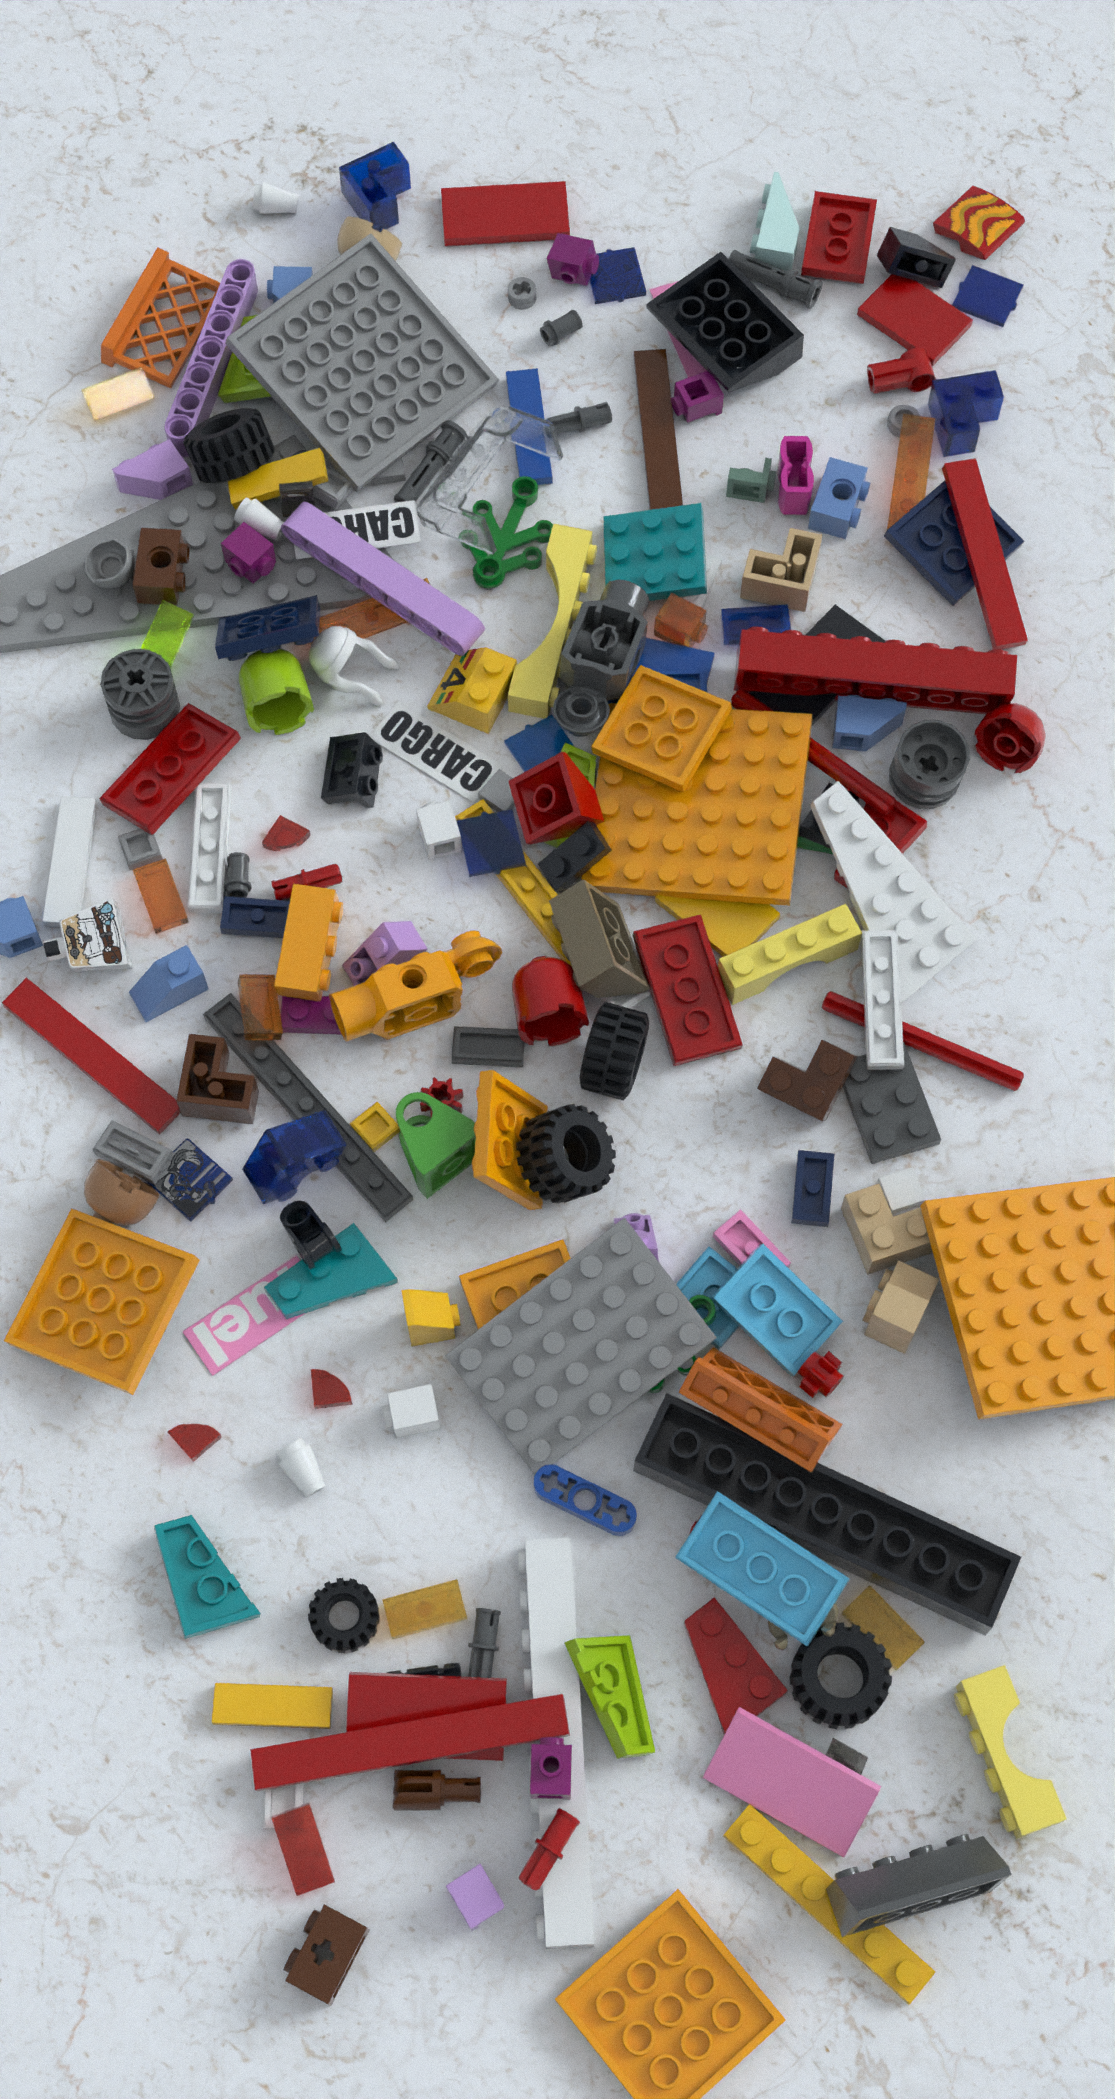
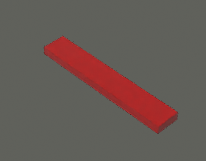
M974 458L945 463L942 467L943 475L992 648L1006 649L1023 646L1028 642V638L977 460Z
M27 977L2 1002L4 1008L159 1135L181 1113L174 1097Z

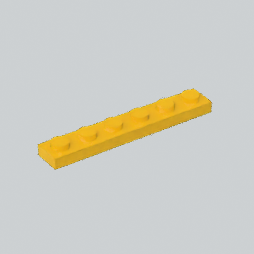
M750 1804L723 1835L725 1839L908 2005L912 2003L936 1973L884 1925L842 1937L826 1888L834 1880Z

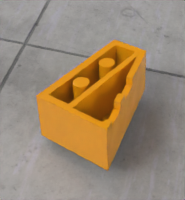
M293 884L274 984L278 995L321 1001L323 991H328L331 979V970L328 969L331 957L335 956L337 932L343 915V902H339L336 890Z

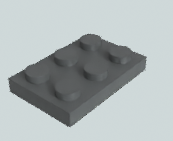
M903 1043V1069L867 1070L866 1054L857 1057L843 1085L871 1164L939 1145L941 1142L940 1134L905 1043Z

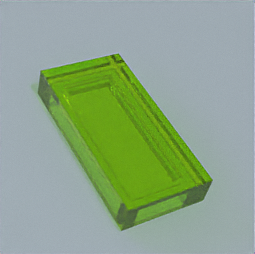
M162 600L141 649H147L161 655L171 669L194 618V614Z

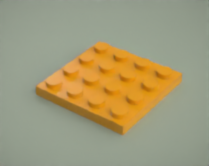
M71 1208L4 1342L12 1347L134 1395L200 1260L191 1253Z
M679 1889L555 1998V2001L633 2099H701L786 2021Z

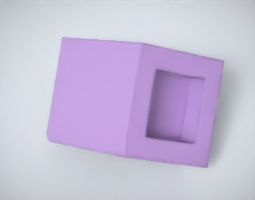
M481 1864L446 1885L471 1931L477 1929L479 1924L504 1908L503 1901Z

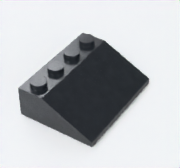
M722 252L716 254L646 304V308L728 393L777 376L803 356L804 334Z

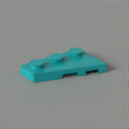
M353 1223L335 1236L342 1248L340 1252L336 1253L333 1251L315 1263V1268L312 1270L301 1260L265 1285L264 1289L283 1316L289 1319L329 1306L331 1302L353 1296L354 1298L366 1294L368 1290L383 1285L387 1287L396 1284L398 1279L355 1223Z
M192 1515L154 1525L155 1535L184 1639L260 1617V1612L254 1603L250 1602L241 1589L240 1583L233 1573L231 1574L218 1556L217 1550Z

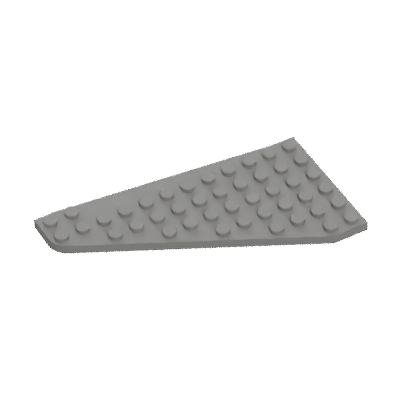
M292 435L274 446L275 452L273 456L264 464L291 457L294 453L306 450V448L295 435ZM200 481L0 575V653L219 624V618L317 595L320 611L360 606L372 599V597L314 557L296 559L294 544L284 534L281 535L278 541L265 537L273 544L276 557L275 566L267 576H262L254 584L244 576L242 578L236 576L224 561L221 542L240 525L234 521L237 509L235 510L231 504L228 482L204 483ZM310 487L261 502L283 522L288 519L302 502L312 504L323 513L353 509L346 499L337 509L332 508L309 494ZM141 528L181 530L184 543L189 544L190 557L189 563L183 564L182 572H185L186 587L184 593H179L178 606L137 603L133 588L134 573L129 581L119 588L103 589L98 587L85 574L84 558L89 548L100 541L117 538L129 547L133 553L136 566ZM384 547L377 548L382 553L393 559ZM163 565L158 568H165L167 567V565Z

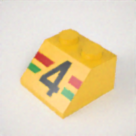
M487 647L468 650L464 656L455 654L427 708L489 734L508 699V691L517 660Z

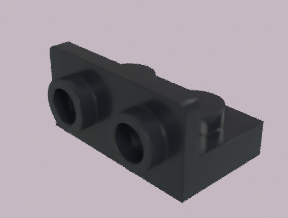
M366 732L330 737L321 799L327 804L357 800L365 808L374 807L375 795L378 792L379 767L383 760L381 746Z

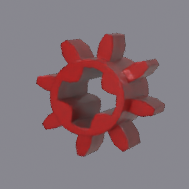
M434 1077L433 1084L429 1089L421 1088L422 1093L434 1097L459 1113L463 1112L462 1104L458 1102V1100L464 1097L463 1090L453 1089L452 1078L444 1082L438 1081ZM421 1102V1112H426L430 1110L432 1118L433 1112L430 1106H428L424 1102Z
M815 1351L797 1372L803 1377L799 1387L812 1398L817 1393L828 1397L844 1378V1375L838 1371L843 1362L830 1351L824 1357H821Z

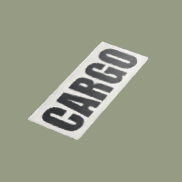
M415 500L324 512L375 548L421 542ZM294 544L296 559L312 557Z
M397 701L370 735L382 747L473 803L478 799V792L498 769L503 767L498 761L400 701Z

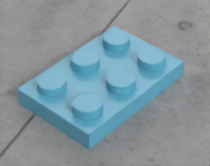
M759 1244L710 1298L790 1376H795L808 1357L817 1351L843 1322L764 1244Z

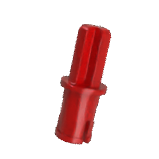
M332 864L305 872V869H302L300 874L276 881L273 880L271 883L275 890L276 900H286L291 898L293 884L327 888L340 884L342 882V874L339 866Z
M560 1808L557 1809L556 1815L541 1840L536 1838L535 1843L537 1846L519 1875V1880L532 1890H539L556 1860H562L564 1855L561 1852L580 1823L577 1818Z

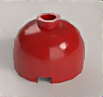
M1006 703L991 709L979 723L974 734L978 741L975 745L976 750L987 764L999 771H1004V766L1009 769H1016L1014 773H1022L1035 764L1043 751L1046 738L1042 720L1036 712L1027 706L1017 703Z

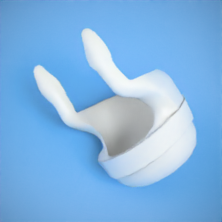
M331 626L323 630L314 639L309 650V662L316 675L334 690L344 693L359 692L365 695L371 703L381 706L383 702L377 691L360 682L343 679L338 673L349 658L363 652L374 655L383 666L394 670L399 669L396 660L385 655L372 641L357 637L356 633L347 627Z

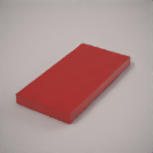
M566 181L441 188L445 246L555 240L557 233L570 235Z
M188 703L99 799L103 806L150 835H153L239 742L241 737L238 731Z
M701 914L634 931L632 936L650 987L649 990L673 1066L741 1049L743 1044Z
M350 1672L346 1732L506 1704L507 1678ZM504 1748L448 1757L447 1759L503 1761Z

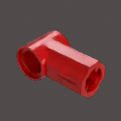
M913 348L904 352L899 359L869 364L867 366L868 385L870 391L874 394L908 387L912 392H921L930 388L936 381L928 353L924 348Z

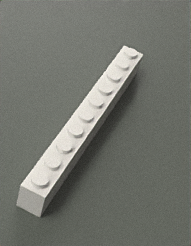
M571 1537L526 1539L525 1551H518L519 1575L527 1574V1590H520L521 1614L529 1613V1629H522L523 1653L531 1652V1668H524L525 1693L533 1692V1699L559 1694L564 1695L570 1736L561 1738L564 1739V1745H572L571 1800L530 1798L531 1814H539L540 1830L532 1831L533 1851L537 1846L535 1843L536 1838L541 1840L556 1815L558 1808L568 1812L580 1821L561 1852L564 1855L562 1860H556L540 1889L535 1890V1897H543L544 1914H536L537 1940L545 1939L546 1949L591 1947L595 1945L580 1681L579 1674L564 1642L577 1638ZM531 1748L528 1749L529 1773H531Z

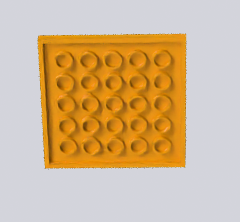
M617 703L608 704L610 708L609 716ZM732 709L684 792L600 757L595 791L604 822L596 826L612 851L584 873L581 880L584 879L604 893L646 896L662 895L688 899L790 906L812 729V714Z
M1115 1177L925 1200L920 1207L978 1420L1115 1399Z

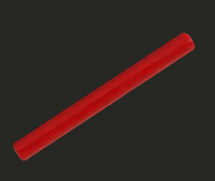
M739 689L731 698V705L737 710L775 712L744 689ZM810 737L808 761L835 781H839L846 789L882 815H888L896 805L895 797Z
M832 991L826 994L822 1003L823 1010L865 1027L863 1004ZM902 1021L903 1043L1013 1091L1019 1089L1024 1078L1023 1072Z

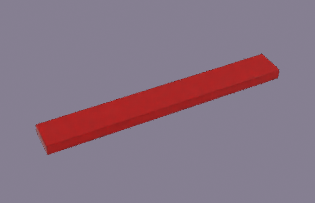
M563 1694L250 1749L254 1786L256 1791L274 1789L538 1742L540 1738L544 1737L561 1738L570 1736Z

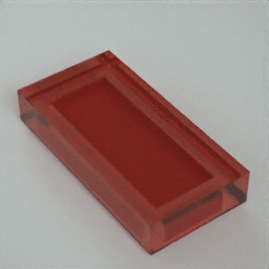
M310 1802L273 1815L271 1819L296 1896L334 1883L335 1878Z

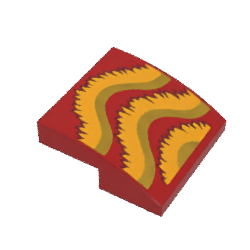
M972 186L933 222L935 233L959 241L961 252L986 260L1025 223V219L1017 210L999 197L979 187Z

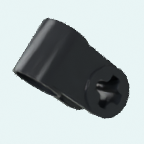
M294 1201L283 1208L280 1213V1221L300 1257L310 1270L315 1268V1263L333 1251L338 1253L342 1250L330 1228L325 1222L321 1221L307 1202Z

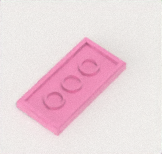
M740 1707L736 1711L703 1776L709 1782L842 1857H845L881 1788L875 1782Z

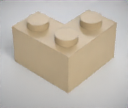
M790 528L783 556L750 549L742 577L740 598L805 612L819 559L823 535Z
M880 1184L844 1196L841 1211L867 1275L895 1266L898 1260L904 1263L933 1253L921 1207L893 1216Z
M899 1260L894 1271L886 1268L877 1288L883 1292L875 1290L862 1320L868 1323L864 1335L905 1354L939 1279Z

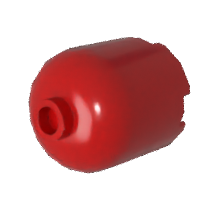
M539 956L524 964L514 975L512 995L517 1028L521 1040L528 1045H534V1040H548L549 1046L565 1044L580 1037V1029L584 1025L589 1026V1018L582 991L574 981L572 966L563 959Z

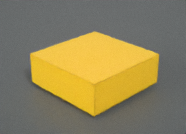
M378 1102L374 1103L349 1123L373 1152H376L400 1132L398 1124Z

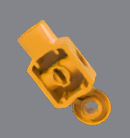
M468 931L452 940V949L446 951L439 950L433 953L422 952L413 956L410 961L398 965L393 963L384 965L377 972L372 973L365 982L329 994L332 1012L343 1039L347 1042L374 1033L388 1040L454 1017L461 1009L460 997L463 989L459 977L473 978L490 970L501 957V947L496 942L481 937L479 931Z

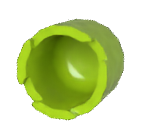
M281 648L270 653H261V650H258L249 655L242 663L239 671V684L249 727L258 733H261V729L274 730L275 735L293 732L306 724L305 717L314 711V707L300 662L292 653Z

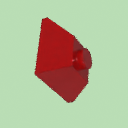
M560 752L508 781L526 844L532 845L570 837L587 821L593 822L596 825L604 822L595 789L565 752Z

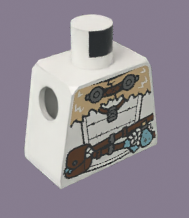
M113 898L59 920L62 937L43 941L47 960L53 961L67 957L70 969L74 972L132 968L118 903Z

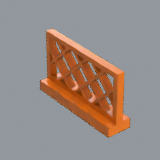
M157 247L101 344V363L112 368L117 363L166 387L172 388L197 344L220 282L170 260L169 252ZM171 272L184 277L186 284L170 288L167 279ZM208 288L214 291L215 294L213 298L199 301L195 290ZM190 292L194 303L178 307L174 295ZM168 297L173 308L156 312L153 304L155 300ZM197 310L200 321L185 325L181 314ZM176 316L180 327L164 331L160 320ZM154 321L159 333L142 336L139 329L141 324ZM184 335L187 342L186 346L172 350L168 338ZM162 340L166 352L150 356L146 344ZM141 346L145 357L133 360L124 356L129 348ZM170 359L173 369L168 376L157 371L153 363Z
M714 1347L703 1358H697L678 1392L810 1472L813 1471L820 1457L843 1425Z

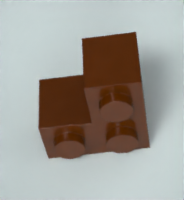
M189 1034L176 1102L181 1115L185 1117L253 1124L259 1094L257 1082L254 1075L226 1072L230 1053L225 1038Z
M821 1040L806 1071L779 1057L773 1056L757 1089L818 1120L826 1121L858 1056L832 1043Z

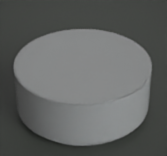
M898 405L890 411L887 427L896 437H912L919 430L920 414L912 406Z

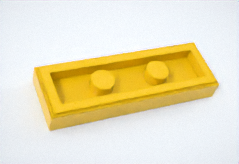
M320 448L264 464L245 476L227 482L231 504L236 510L246 497L251 500L256 498L259 502L328 482L324 454Z
M215 1683L212 1724L331 1729L333 1688Z

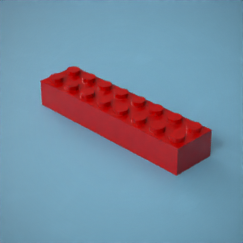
M750 627L748 630H741L736 656L733 691L744 689L747 692L758 691L795 695L834 693L838 694L835 700H838V696L859 695L863 698L877 700L891 698L898 702H907V707L987 714L991 709L999 705L1011 703L1015 695L1017 655L1008 654L1007 651L1001 649L979 652L974 651L973 648L968 646H957L953 649L940 648L935 643H922L919 646L905 645L904 641L895 639L882 643L872 642L870 638L863 636L840 639L830 633L808 636L803 635L802 632L797 630H785L782 633L768 632V629L763 627Z

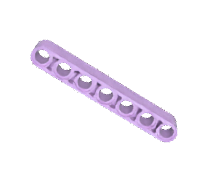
M245 259L232 261L225 270L165 422L164 429L167 440H171L182 457L189 456L183 443L185 436L198 424L209 419L232 354L230 348L225 344L226 339L240 328L243 317L249 316L258 293L254 266Z
M302 502L281 525L283 534L293 544L453 653L464 656L485 631L483 623L470 611L312 504Z

